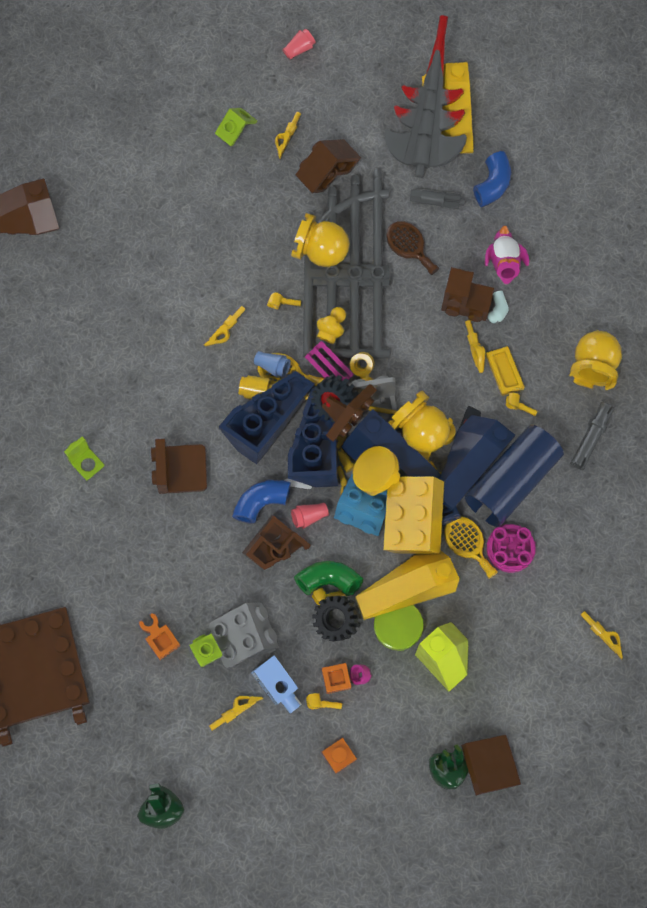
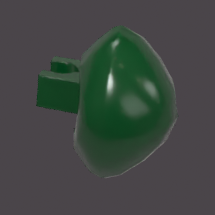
M458 744L454 745L453 753L447 752L445 749L441 753L433 754L429 758L430 774L438 786L448 790L456 789L463 784L469 771L463 751Z
M159 783L149 785L152 794L139 809L137 814L139 821L144 825L157 829H165L177 823L184 813L181 800L171 790L161 786Z

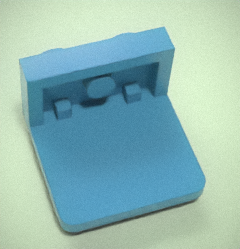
M352 472L338 501L334 518L343 524L359 528L365 533L379 536L386 516L387 490L375 496L368 495L355 485Z

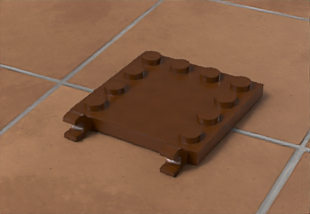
M67 608L55 609L0 625V745L4 747L13 744L10 726L72 709L73 718L77 725L87 723L83 705L89 704L90 700Z

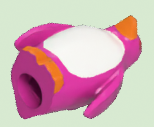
M503 226L496 233L494 243L486 250L484 260L485 266H488L489 261L492 260L498 277L504 284H509L518 276L521 261L526 266H529V255L527 250L513 239L507 226Z

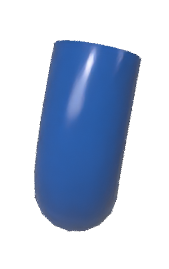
M504 151L496 152L486 159L485 163L489 170L488 178L473 188L474 196L480 207L487 206L498 200L509 186L512 172L508 157Z
M266 480L252 485L241 495L232 517L238 521L253 524L256 522L259 511L264 506L271 503L286 505L291 482Z

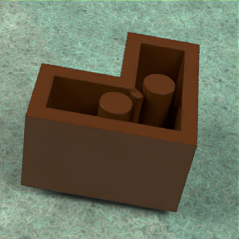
M344 139L321 140L314 144L311 154L300 163V169L295 175L312 194L321 193L329 187L337 175L349 174L361 157Z
M451 267L441 311H445L447 315L453 317L459 315L466 316L474 322L486 321L494 288L472 283L474 272Z

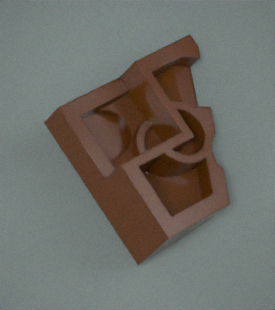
M271 515L242 554L265 570L281 560L290 558L291 554L300 547L307 550L311 545L279 519Z

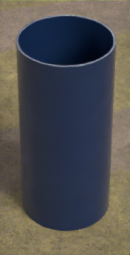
M529 425L465 495L466 503L475 513L483 504L486 505L492 513L485 522L494 527H500L563 457L562 447L547 431L536 425Z

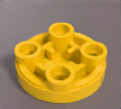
M383 446L371 447L364 451L356 460L353 468L355 485L368 495L375 496L387 490L391 485L397 484L400 480V473L398 472L399 462L396 455Z

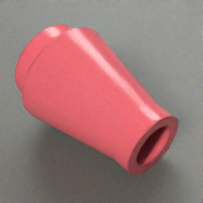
M307 29L299 30L282 50L291 60L295 56L312 49L316 41Z
M324 502L320 504L297 505L295 509L291 510L292 521L296 528L302 527L304 529L318 520L329 516L328 508Z

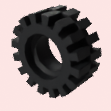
M330 596L326 597L325 600H321L319 602L320 606H316L314 609L317 613L312 615V619H316L313 626L318 627L317 634H322V638L325 640L329 639V641H343L356 634V627H360L361 624L358 622V619H361V614H357L359 608L353 605L355 602L348 600V597ZM334 609L341 610L345 616L344 624L340 628H334L329 622V614Z

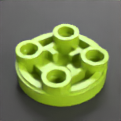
M414 605L375 616L374 633L378 641L391 650L404 651L411 648L419 641L423 632V618Z

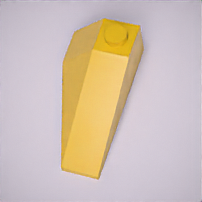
M468 62L445 63L443 89L456 90L462 88L464 94L456 102L445 105L442 109L451 112L463 109L465 115L456 126L443 130L442 135L456 137L465 134L467 139L460 154L473 153ZM426 74L422 76V86L424 84Z
M440 550V554H416L355 596V600L363 620L456 592L459 576L451 558Z

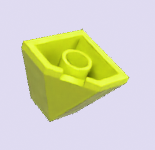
M452 622L437 627L419 644L415 656L448 692L467 676L468 639Z

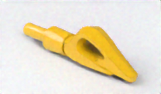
M296 112L292 122L288 123L285 133H280L275 138L279 159H281L291 137L297 129L296 124L301 116L299 112ZM283 139V144L279 146L278 140Z
M241 306L233 315H229L223 325L217 329L204 346L226 342L230 337L229 329L237 323L238 317L245 311V308ZM220 335H225L224 338L217 340V337Z
M467 320L465 324L472 357L479 373H483L485 348L480 345L477 333H474L471 320Z
M584 611L581 616L591 626L590 629L622 659L618 633L605 631L598 621L595 622ZM611 636H614L616 638V645L613 644L610 638Z
M243 695L236 697L233 702V708L222 713L221 718L209 725L211 731L225 722L228 724L236 716L264 698ZM249 699L247 704L240 706L238 703L239 700Z

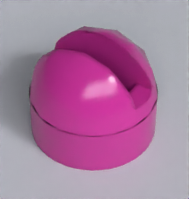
M359 664L351 667L350 679L353 684L363 685L370 681L372 675H370V668L368 666Z

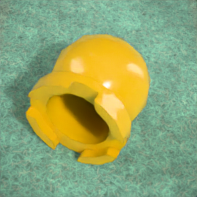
M306 213L307 221H301L294 241L298 243L297 251L292 250L291 256L302 259L304 255H307L311 262L322 267H331L339 264L344 260L349 251L350 242L348 234L338 224L328 221L317 223L315 222L316 216Z
M597 330L585 334L575 348L576 362L572 364L569 376L574 377L573 382L587 388L593 389L594 385L605 386V390L614 388L618 379L616 369L622 359V347L616 337L607 331Z
M422 390L416 394L417 398L412 403L406 402L392 416L393 420H390L388 423L394 430L402 428L403 438L413 449L424 453L435 452L443 447L448 439L450 431L449 421L440 409L427 405L430 397Z

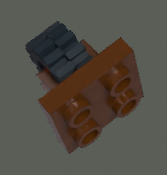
M331 375L323 379L314 388L311 394L314 396L311 402L316 403L313 406L314 410L319 409L318 415L320 417L324 414V420L328 421L331 418V422H334V425L326 434L331 441L334 442L340 435L345 437L351 428L355 427L362 419V413L367 411L375 401L372 398L377 391L374 386L369 384L358 395L357 391L352 390L355 387L353 383L350 386L347 384L349 382L347 378L342 381V376L338 375L335 378V375Z

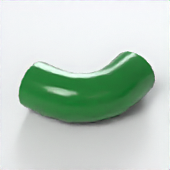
M330 560L315 562L294 576L297 586L306 595H311L323 585H333L344 595L351 596L358 591L363 583V577L354 569L344 563Z

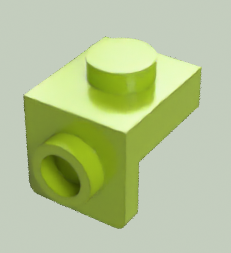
M212 633L207 636L204 634L197 637L189 645L200 667H204L223 656Z

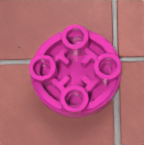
M505 524L495 528L489 536L486 545V552L490 562L497 569L508 573L519 572L528 567L536 551L535 541L530 530L515 524Z

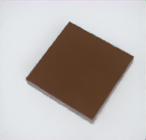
M506 735L461 745L476 796L521 785Z

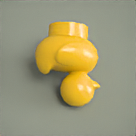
M335 307L331 310L329 316L320 318L317 321V328L319 330L317 338L334 344L336 338L344 334V328L340 324L346 319V311L343 308Z

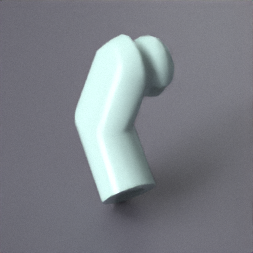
M497 291L492 295L496 306L493 308V311L488 313V319L491 323L501 322L509 311L503 291Z

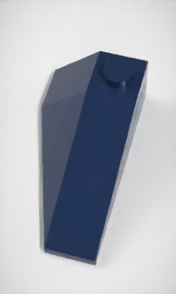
M294 371L273 384L270 389L262 394L258 393L249 402L234 408L219 425V429L239 453L255 464H258L310 393L314 383Z
M311 389L303 411L302 420L295 433L292 448L290 447L288 453V479L312 487L339 486L337 439L333 442L326 436L334 422H331V418L328 421L324 420L325 415L323 414L320 417L318 415L320 410H314L313 406L316 403L311 402V399L314 397L311 395L314 389Z
M373 409L356 426L341 446L355 461L364 451L371 447L383 446L388 448L398 459L400 477H436L439 479L441 475Z
M471 415L457 431L439 478L444 481L443 504L453 510L515 437V434L498 420Z

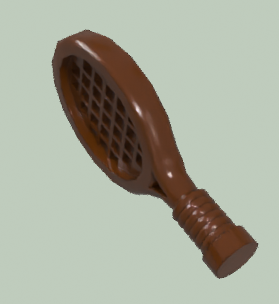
M397 221L388 227L386 239L393 252L404 258L420 260L430 275L439 270V267L424 255V239L418 228L405 221Z

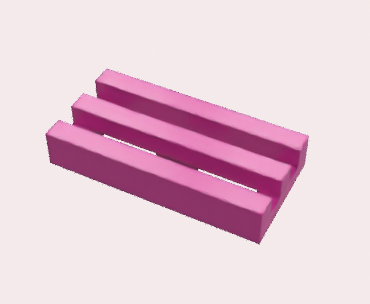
M322 341L305 356L324 378L329 377V375L312 358L314 354L336 377L338 375L342 376V381L345 378L349 380L354 375ZM321 347L347 373L345 377L318 351Z

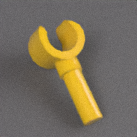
M275 292L271 294L267 306L274 309H279L280 304L301 306V301L283 298L281 294Z
M509 393V396L506 397L507 408L523 410L536 416L537 410L519 403V394Z
M338 466V476L341 483L340 494L342 495L347 479L342 467Z
M320 588L313 592L312 598L317 605H320L319 602L325 600L326 597L346 595L341 591L326 594L324 588Z
M320 693L309 694L306 697L309 709L314 710L325 707L342 709V703L321 701Z

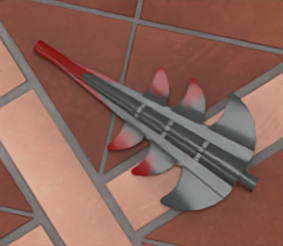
M445 15L439 17L437 36L423 87L412 88L405 85L401 87L405 96L413 103L418 104V106L412 109L394 106L395 113L400 122L406 127L411 128V131L408 133H394L388 129L385 130V142L390 153L399 162L416 167L415 177L418 178L424 177L425 168L440 167L453 161L463 150L467 139L465 134L456 137L442 135L443 130L456 126L465 115L463 109L453 112L442 109L443 106L456 102L464 94L462 88L456 90L443 89L445 35L448 16Z

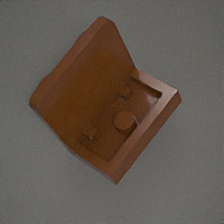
M155 439V447H151L152 462H156V470H152V484L157 485L159 494L205 491L207 489L205 446L202 444L167 446L165 439Z

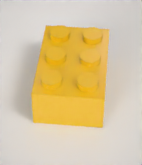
M400 477L397 484L391 485L387 489L383 550L399 554H440L444 481L436 477Z

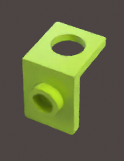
M229 108L215 134L228 145L233 146L246 124H256L257 120L242 108Z
M83 436L71 443L64 451L68 461L86 481L105 466L89 449ZM90 458L95 461L93 470L84 471L81 468V463L84 459Z

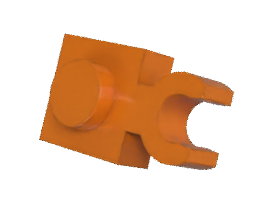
M151 613L150 616L153 624L145 626L141 620L139 625L144 632L151 634L145 640L159 660H162L179 648L180 644L166 624L161 628L158 627V618L155 614Z

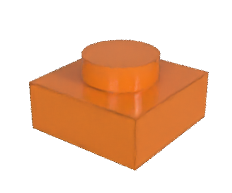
M346 663L322 668L327 694L351 689Z
M343 738L322 751L323 756L335 774L357 760Z

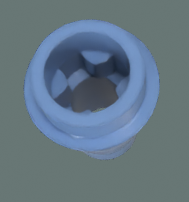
M258 351L254 358L255 365L260 366L277 378L280 376L285 377L289 372L291 361L285 355Z

